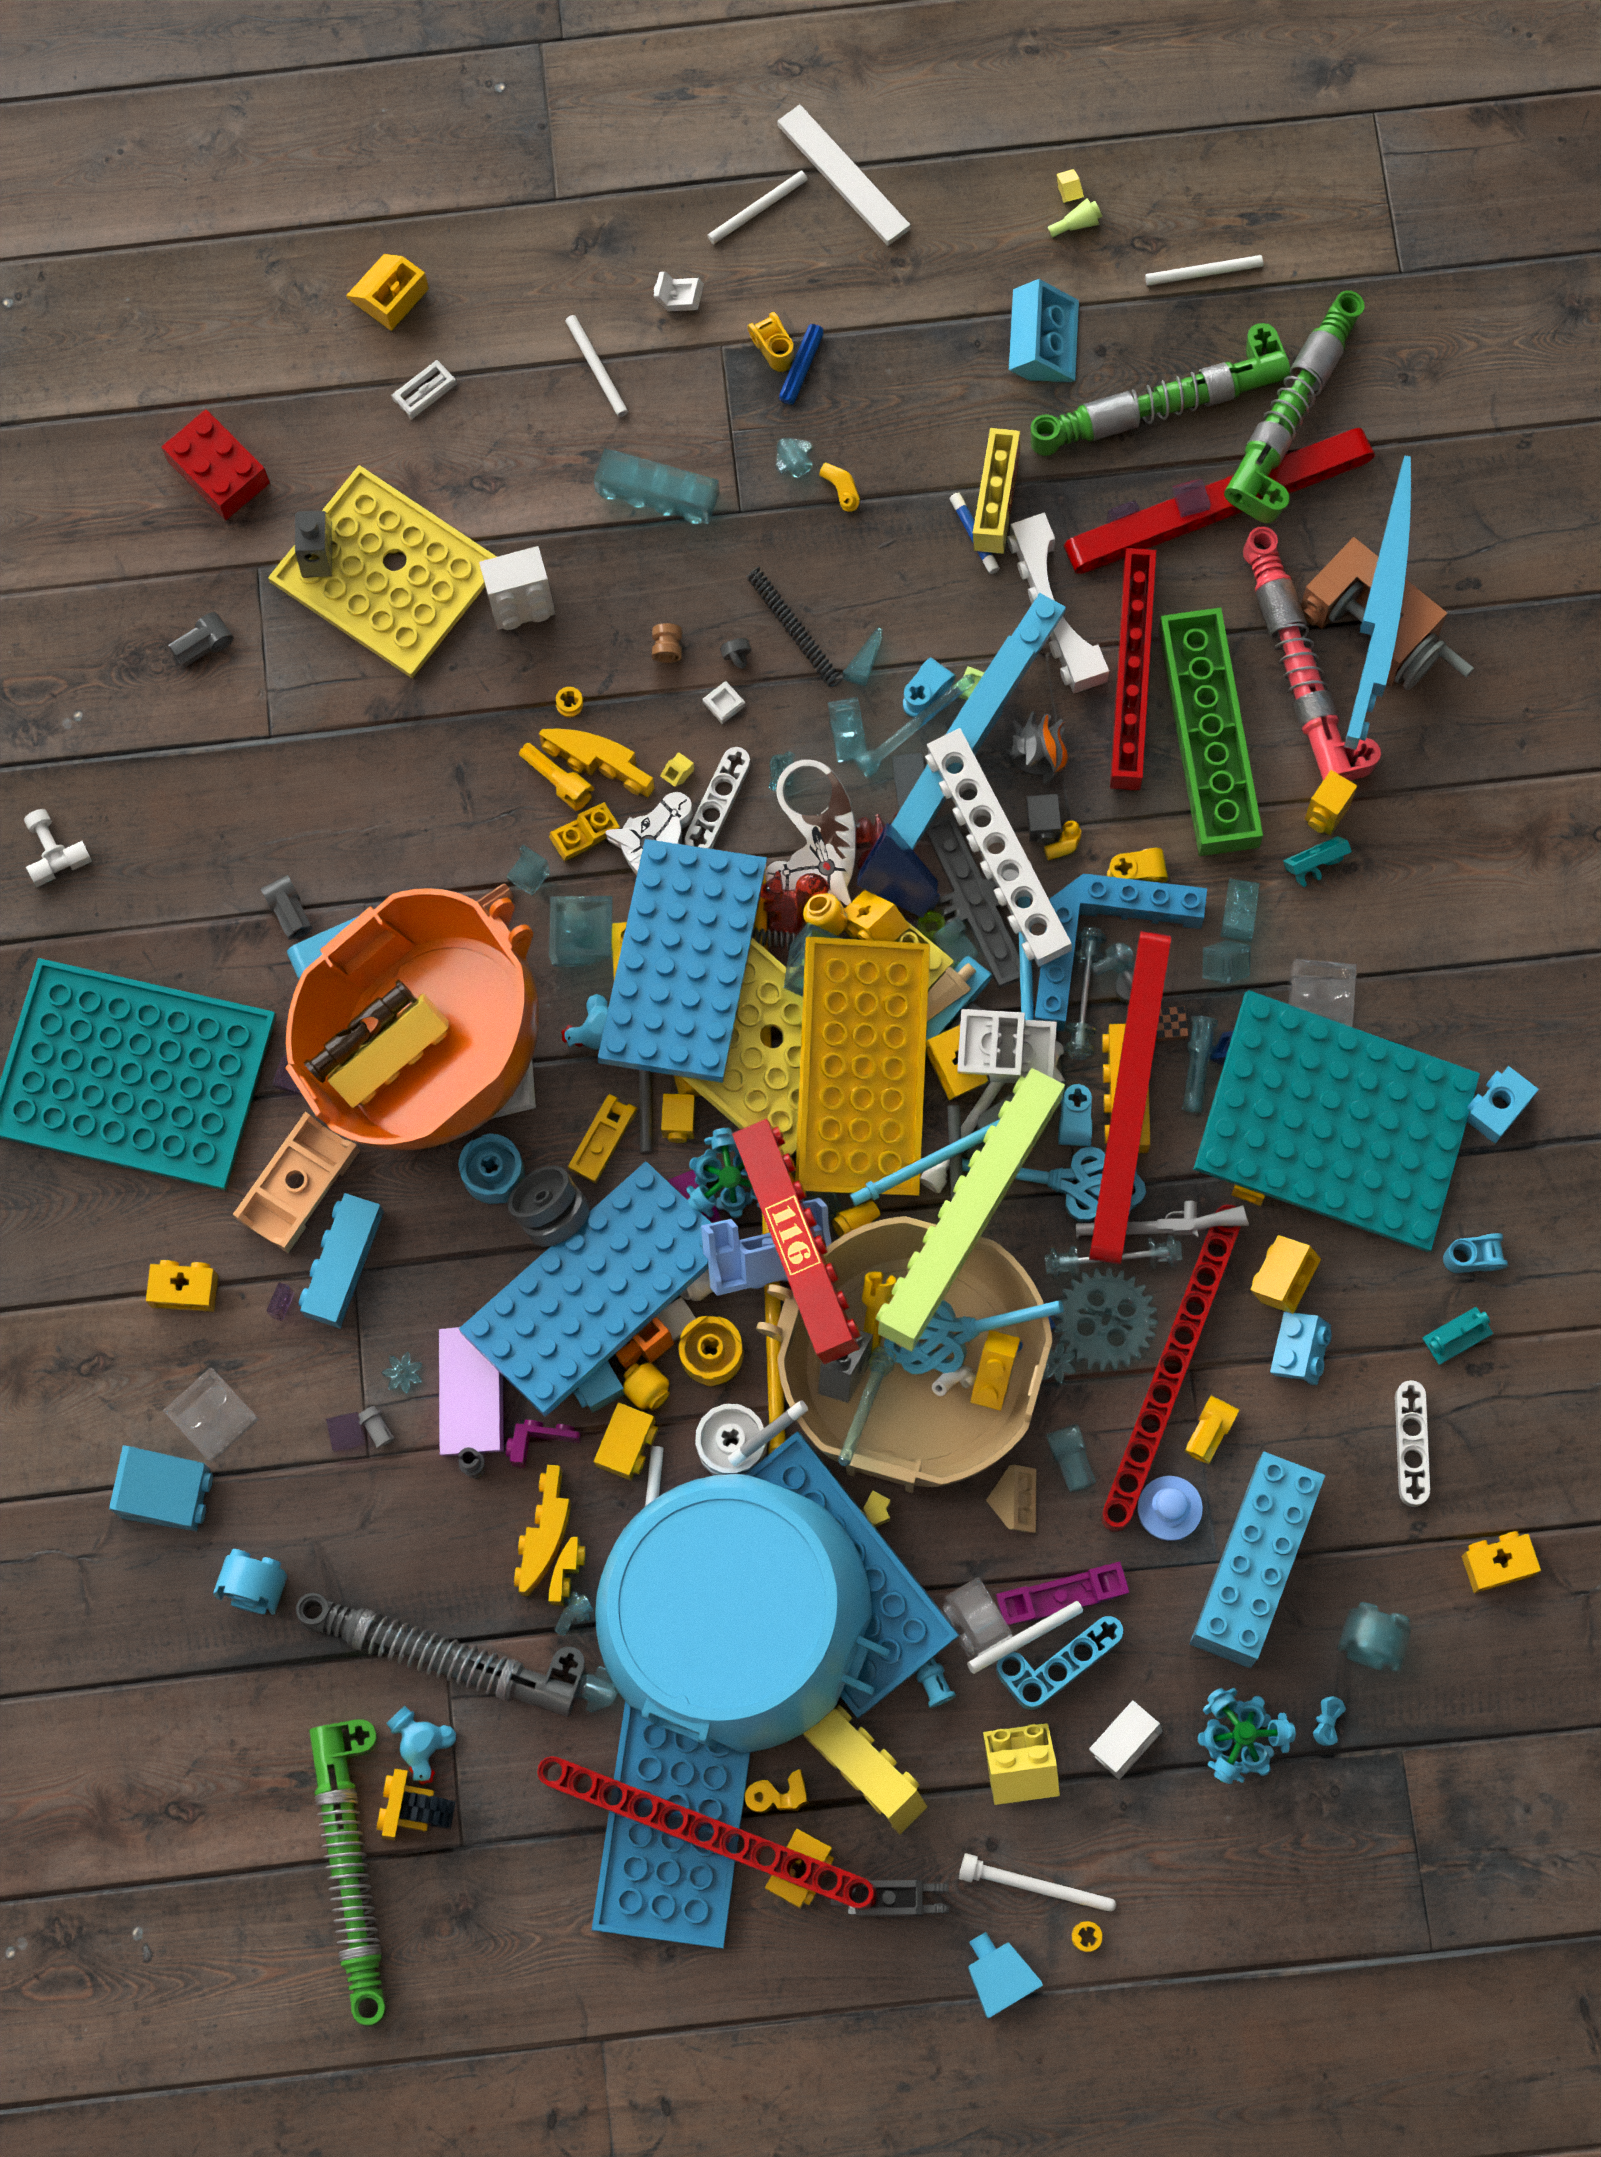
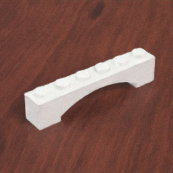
M1044 512L1012 523L1010 526V536H1007V543L1011 553H1017L1020 561L1017 563L1020 576L1023 580L1027 579L1030 585L1028 595L1032 604L1039 593L1054 600L1047 575V556L1049 552L1054 551L1055 537ZM1062 617L1050 635L1052 641L1049 642V646L1054 659L1059 658L1061 662L1060 674L1064 684H1070L1074 694L1106 683L1108 681L1109 669L1099 645L1092 646L1083 640Z

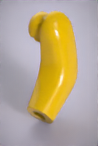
M825 462L820 469L819 476L836 486L839 502L843 510L847 512L855 511L860 504V498L852 475L841 468Z

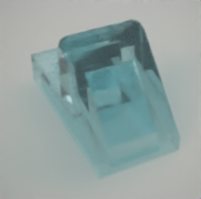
M858 697L827 702L830 716L829 724L837 761L842 762L868 757Z

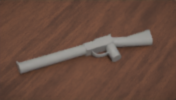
M1185 1201L1184 1211L1170 1212L1166 1215L1165 1219L1128 1222L1126 1235L1194 1234L1199 1237L1198 1231L1214 1226H1249L1244 1205L1197 1218V1202ZM1184 1214L1182 1219H1168L1171 1215ZM1077 1223L1076 1238L1079 1239L1080 1236H1093L1094 1223Z

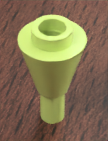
M1086 198L1067 214L1063 220L1048 226V230L1053 238L1067 230L1072 231L1099 225L1098 219L1102 217L1096 201L1090 203L1088 198Z

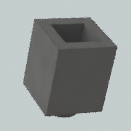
M1058 794L1027 796L1026 813L1029 841L1048 844L1054 842L1055 839H1060L1061 821Z

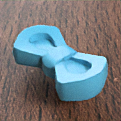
M1334 1696L1321 1700L1322 1714L1316 1717V1722L1319 1725L1314 1730L1313 1736L1317 1743L1323 1746L1337 1743L1336 1719L1346 1710L1343 1701Z

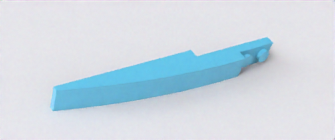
M1404 456L1360 629V633L1372 636L1344 747L1354 750L1357 749L1359 740H1366L1370 725L1369 722L1364 721L1366 712L1372 713L1376 697H1382L1397 637L1409 545L1411 507L1410 456Z
M1041 593L1038 594L1012 636L1009 635L946 733L948 734L961 728L974 756L1002 715L1003 707L1065 614V606ZM952 763L948 766L947 771L957 774L962 771L963 765ZM928 764L891 824L912 850H914L946 801L938 784L943 780L938 771L932 773Z

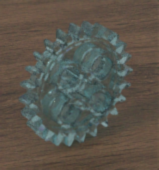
M1096 1268L1091 1279L1083 1272L1081 1284L1074 1279L1071 1280L1070 1284L1073 1291L1065 1288L1062 1290V1295L1067 1299V1301L1060 1300L1063 1304L1064 1312L1054 1315V1319L1062 1321V1323L1055 1326V1332H1064V1335L1059 1338L1058 1342L1059 1344H1070L1066 1350L1067 1355L1075 1351L1078 1353L1076 1358L1077 1364L1084 1358L1088 1359L1087 1369H1091L1096 1362L1099 1363L1101 1372L1104 1371L1106 1364L1109 1363L1112 1369L1117 1371L1119 1361H1122L1128 1368L1130 1366V1356L1138 1361L1141 1359L1139 1348L1145 1351L1149 1350L1150 1345L1145 1339L1154 1340L1156 1334L1148 1329L1158 1325L1157 1320L1149 1318L1157 1313V1308L1147 1307L1152 1302L1153 1296H1142L1146 1286L1141 1285L1135 1288V1276L1131 1277L1128 1281L1123 1280V1270L1120 1271L1117 1277H1113L1111 1268L1107 1269L1105 1276H1101L1098 1268ZM1097 1293L1104 1298L1105 1302L1101 1306H1093L1088 1302L1087 1297L1090 1294ZM1121 1304H1129L1133 1307L1135 1313L1130 1317H1124L1120 1315L1117 1308ZM1079 1309H1084L1092 1315L1080 1314ZM1104 1314L1110 1315L1111 1322H1108L1107 1326L1101 1324V1318L1104 1317ZM1080 1323H1089L1094 1328V1333L1089 1336H1083L1077 1331V1326ZM1121 1325H1130L1133 1327V1330H1126ZM1112 1333H1118L1124 1338L1125 1342L1118 1347L1112 1346L1108 1342L1107 1337Z

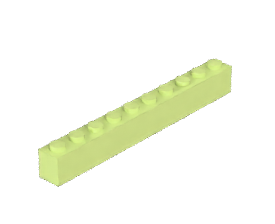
M1033 1068L1030 1069L1026 1078L1020 1076L1013 1089L1014 1098L1011 1102L1007 1100L1004 1102L998 1114L1000 1121L996 1127L991 1125L983 1139V1142L986 1144L982 1151L976 1150L968 1164V1167L971 1169L967 1176L961 1175L953 1189V1192L956 1194L952 1201L946 1200L938 1214L940 1221L937 1226L931 1225L922 1241L925 1244L920 1253L914 1252L907 1265L909 1269L905 1279L899 1277L893 1287L891 1294L894 1297L890 1304L884 1303L876 1317V1320L879 1321V1335L911 1352L913 1351L1060 1104L1065 1084Z

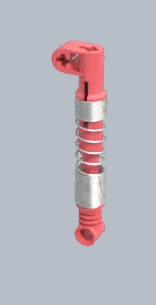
M1268 527L1254 528L1244 545L1243 557L1252 566L1257 583L1255 592L1269 631V636L1281 639V642L1275 645L1274 649L1285 651L1286 655L1280 659L1279 664L1285 666L1287 673L1284 674V678L1289 679L1291 684L1288 692L1294 693L1296 701L1293 707L1303 734L1309 738L1322 779L1326 778L1330 770H1333L1349 781L1370 775L1380 760L1381 749L1374 740L1366 738L1365 741L1359 740L1356 750L1344 747L1345 742H1342L1337 727L1339 718L1332 695L1327 691L1328 684L1321 680L1323 670L1316 665L1319 658L1315 653H1312L1314 642L1305 638L1309 628L1306 626L1307 622L1298 600L1295 586L1281 564L1277 550L1278 537ZM1255 544H1262L1266 549H1259ZM1305 628L1306 633L1302 637L1300 631ZM1303 640L1309 641L1311 647L1305 648ZM1357 758L1356 762L1354 763L1353 767L1351 768L1350 763H1351V762H1354L1355 759Z

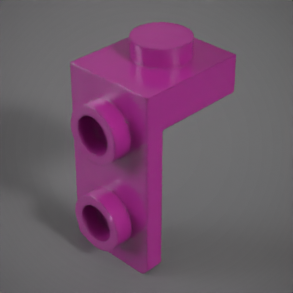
M525 1420L524 1424L516 1423L514 1437L507 1440L506 1457H510V1463L513 1467L525 1468L530 1437L581 1443L580 1432L575 1431L574 1426L556 1424L555 1429L543 1427V1422L535 1420Z

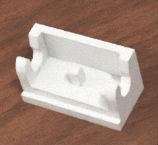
M1132 1700L1089 1750L1105 1768L1120 1780L1163 1731L1160 1723Z

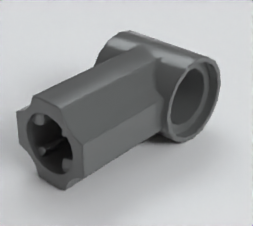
M211 612L201 617L196 622L194 629L170 643L169 647L182 667L185 668L210 651L216 653L225 649L232 643L234 636L216 612Z
M288 875L260 888L272 913H276L279 923L289 940L299 939L313 929L299 903L300 897Z

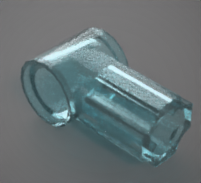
M1077 1423L1046 1434L1051 1453L1055 1461L1059 1462L1069 1492L1080 1491L1096 1484L1085 1453L1086 1445Z

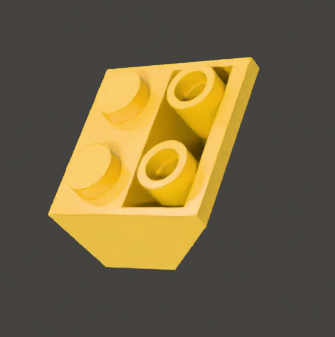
M383 254L346 297L392 331L429 290L425 272L405 257Z

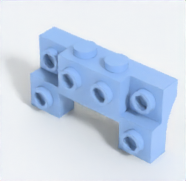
M820 1198L804 1201L805 1209L810 1207L817 1221V1225L813 1227L816 1236L821 1235L826 1247H828L832 1242L827 1205ZM732 1219L701 1226L703 1254L708 1259L710 1288L717 1296L747 1288H762L766 1284L776 1281H788L770 1233L739 1240L738 1226Z

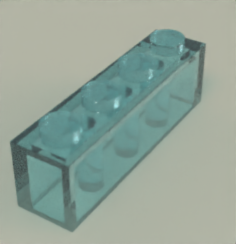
M604 448L593 479L595 491L606 499H622L632 506L640 508L647 506L654 508L663 515H679L687 521L696 524L700 522L709 524L720 493L719 481L717 479Z

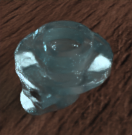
M1120 942L1114 943L1105 950L1106 958L1091 966L1096 976L1110 969L1118 974L1132 968L1134 954L1128 945Z
M574 1591L572 1596L566 1600L568 1607L561 1614L555 1628L556 1633L562 1636L567 1635L574 1617L578 1622L591 1620L588 1613L592 1612L593 1608L585 1594L578 1596L577 1592Z

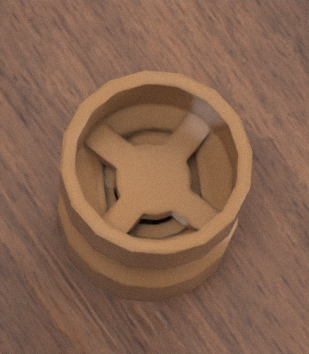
M670 623L655 625L652 628V639L656 641L652 647V659L662 663L680 661L682 659V648L679 646V641L682 639V628Z

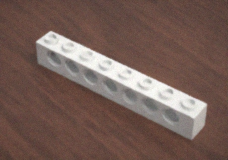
M961 728L928 743L929 754L925 756V759L932 773L939 772L943 780L938 783L946 799L952 798L956 806L952 811L960 826L966 825L970 833L966 836V839L974 853L980 852L984 860L980 863L987 880L993 878L998 887L993 890L1001 907L1007 905L1011 916L1007 918L1014 933L1021 932L1025 943L1021 944L1028 960L1035 959L1038 967L1072 951V943ZM952 763L963 765L962 771L957 774L948 772L947 768ZM967 789L977 792V796L972 800H964L960 797L962 792ZM980 816H987L991 819L990 824L986 827H978L974 822ZM993 843H1001L1005 846V849L999 854H992L988 851L989 846ZM1009 869L1019 873L1018 877L1013 881L1004 880L1002 874ZM1027 896L1033 902L1028 908H1020L1015 904L1017 899ZM1037 923H1041L1047 928L1046 932L1039 936L1033 935L1029 931L1031 926Z

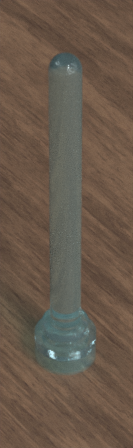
M965 675L874 751L869 750L867 753L863 751L854 759L859 769L868 778L879 771L878 767L882 764V759L969 689L975 682L972 675Z
M877 1347L870 1356L869 1366L871 1374L838 1458V1462L842 1466H848L851 1463L883 1376L892 1372L896 1363V1354L889 1348Z

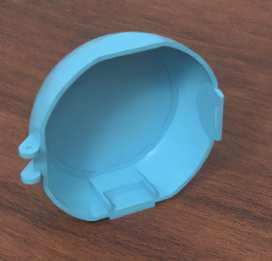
M725 1474L696 1479L663 1493L646 1505L628 1523L615 1542L605 1564L597 1590L595 1618L599 1649L605 1668L622 1698L630 1707L642 1711L641 1717L651 1723L714 1749L720 1743L741 1753L755 1752L783 1744L803 1734L833 1710L837 1705L845 1684L872 1695L875 1688L857 1680L868 1651L883 1657H888L890 1652L889 1649L864 1638L872 1613L870 1588L862 1559L842 1525L830 1512L816 1502L781 1486L749 1475Z

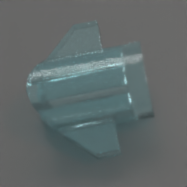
M793 438L780 439L777 444L778 455L776 461V468L779 473L783 474L789 469L792 476L796 478L811 470L813 463L807 454L814 450L812 444L808 441Z
M788 750L784 755L777 754L770 759V790L776 792L778 779L782 772L793 763L795 753ZM794 772L788 778L785 788L792 784Z
M598 1666L595 1675L587 1672L583 1673L576 1697L588 1700L586 1710L596 1712L606 1706H610L619 1692L606 1668Z

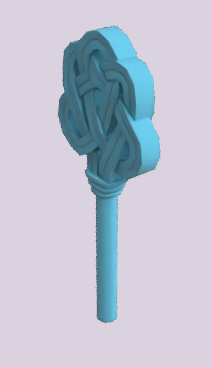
M1092 1146L1084 1147L1073 1155L1070 1168L1052 1169L1050 1172L1021 1168L1015 1179L1047 1184L1049 1188L1056 1192L1066 1194L1065 1208L1069 1216L1078 1222H1091L1096 1217L1098 1201L1093 1197L1097 1199L1099 1197L1102 1174L1089 1176L1103 1172L1105 1153L1099 1148ZM962 1158L963 1171H970L971 1168L968 1167L970 1159ZM1087 1159L1095 1160L1093 1162L1081 1165ZM1137 1169L1133 1184L1135 1193L1131 1197L1129 1214L1131 1209L1141 1204L1146 1195L1145 1183L1137 1175ZM1076 1180L1078 1183L1074 1185L1068 1181ZM1076 1201L1088 1210L1080 1209L1077 1206Z
M943 1300L920 1338L926 1339L922 1343L918 1341L911 1352L885 1339L884 1351L890 1359L901 1363L904 1370L911 1374H923L932 1369L942 1373L955 1372L965 1361L967 1355L965 1342H970L980 1332L1063 1313V1304L1059 1300L976 1320L966 1316L956 1318L952 1306ZM940 1343L943 1344V1345H942L939 1349H937L935 1352L932 1351V1350L935 1349ZM953 1352L954 1358L947 1359L946 1357Z

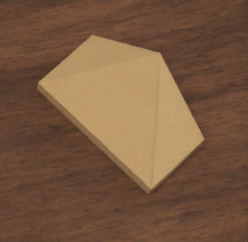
M1009 1465L986 1501L1009 1530L1036 1533V1469Z

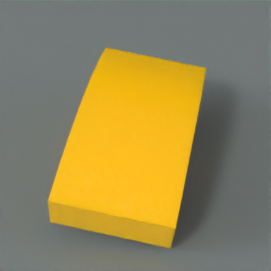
M605 802L579 813L577 820L551 831L549 838L565 862L606 839L605 831L619 829L620 826Z
M571 1537L556 1563L549 1589L548 1601L551 1605L564 1606V1597H570L571 1578H565L566 1574H579V1565H585L586 1549L585 1546H580L578 1537Z

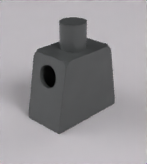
M299 511L295 513V554L302 577L332 576V521L326 511ZM311 554H316L319 556L318 559H309L312 557Z

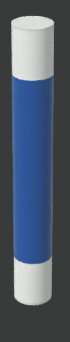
M955 493L949 499L973 542L975 520L961 494ZM977 551L989 574L996 573L1000 569L991 552Z

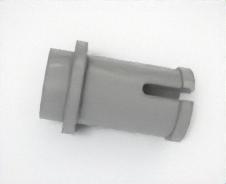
M371 1406L358 1415L361 1419L359 1424L365 1426L376 1448L379 1449L392 1442L395 1437L382 1419V1411L380 1409L377 1410L375 1406Z

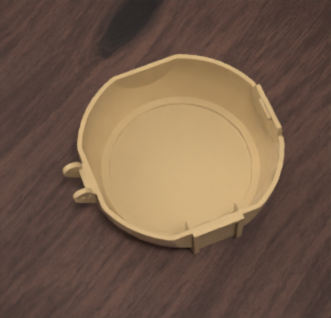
M907 1216L883 1219L850 1231L827 1247L828 1253L823 1255L827 1264H833L839 1280L834 1282L838 1292L841 1290L844 1292L850 1306L845 1312L849 1320L854 1319L860 1331H863L867 1308L861 1300L865 1275L874 1271L882 1272L884 1275L882 1284H886L887 1279L891 1275L896 1280L899 1277L905 1279L909 1272L907 1265L915 1251L919 1253L925 1246L922 1241L931 1225L936 1227V1224ZM983 1237L979 1238L943 1299L952 1306L956 1318L966 1316L976 1320L1044 1304L1034 1282L1019 1262L1000 1244ZM769 1285L767 1293L784 1301L777 1326L766 1322H758L756 1330L782 1342L778 1355V1369L781 1385L789 1407L791 1408L800 1400L807 1405L808 1411L799 1417L797 1422L821 1452L846 1466L847 1475L854 1477L855 1473L859 1472L905 1485V1491L913 1493L915 1486L938 1487L949 1485L972 1477L998 1462L1012 1450L1029 1429L1052 1345L1049 1317L992 1330L1021 1338L1020 1342L1022 1341L1023 1348L1016 1355L1008 1391L1001 1411L970 1403L974 1384L964 1388L958 1381L945 1395H936L932 1390V1384L942 1375V1372L936 1369L923 1374H911L905 1371L901 1363L890 1359L885 1353L884 1341L886 1338L883 1336L881 1337L878 1358L871 1360L849 1403L818 1394L822 1361L816 1355L793 1292L782 1286ZM989 1330L980 1332L970 1342H965L967 1355L963 1365L971 1367L975 1375H977ZM919 1339V1342L922 1343L926 1339ZM940 1343V1344H939L935 1349H933L932 1351L935 1352V1351H936L937 1349H939L943 1344ZM952 1352L946 1358H954V1353Z

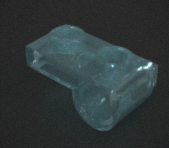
M1229 878L1220 937L1251 942L1260 883Z

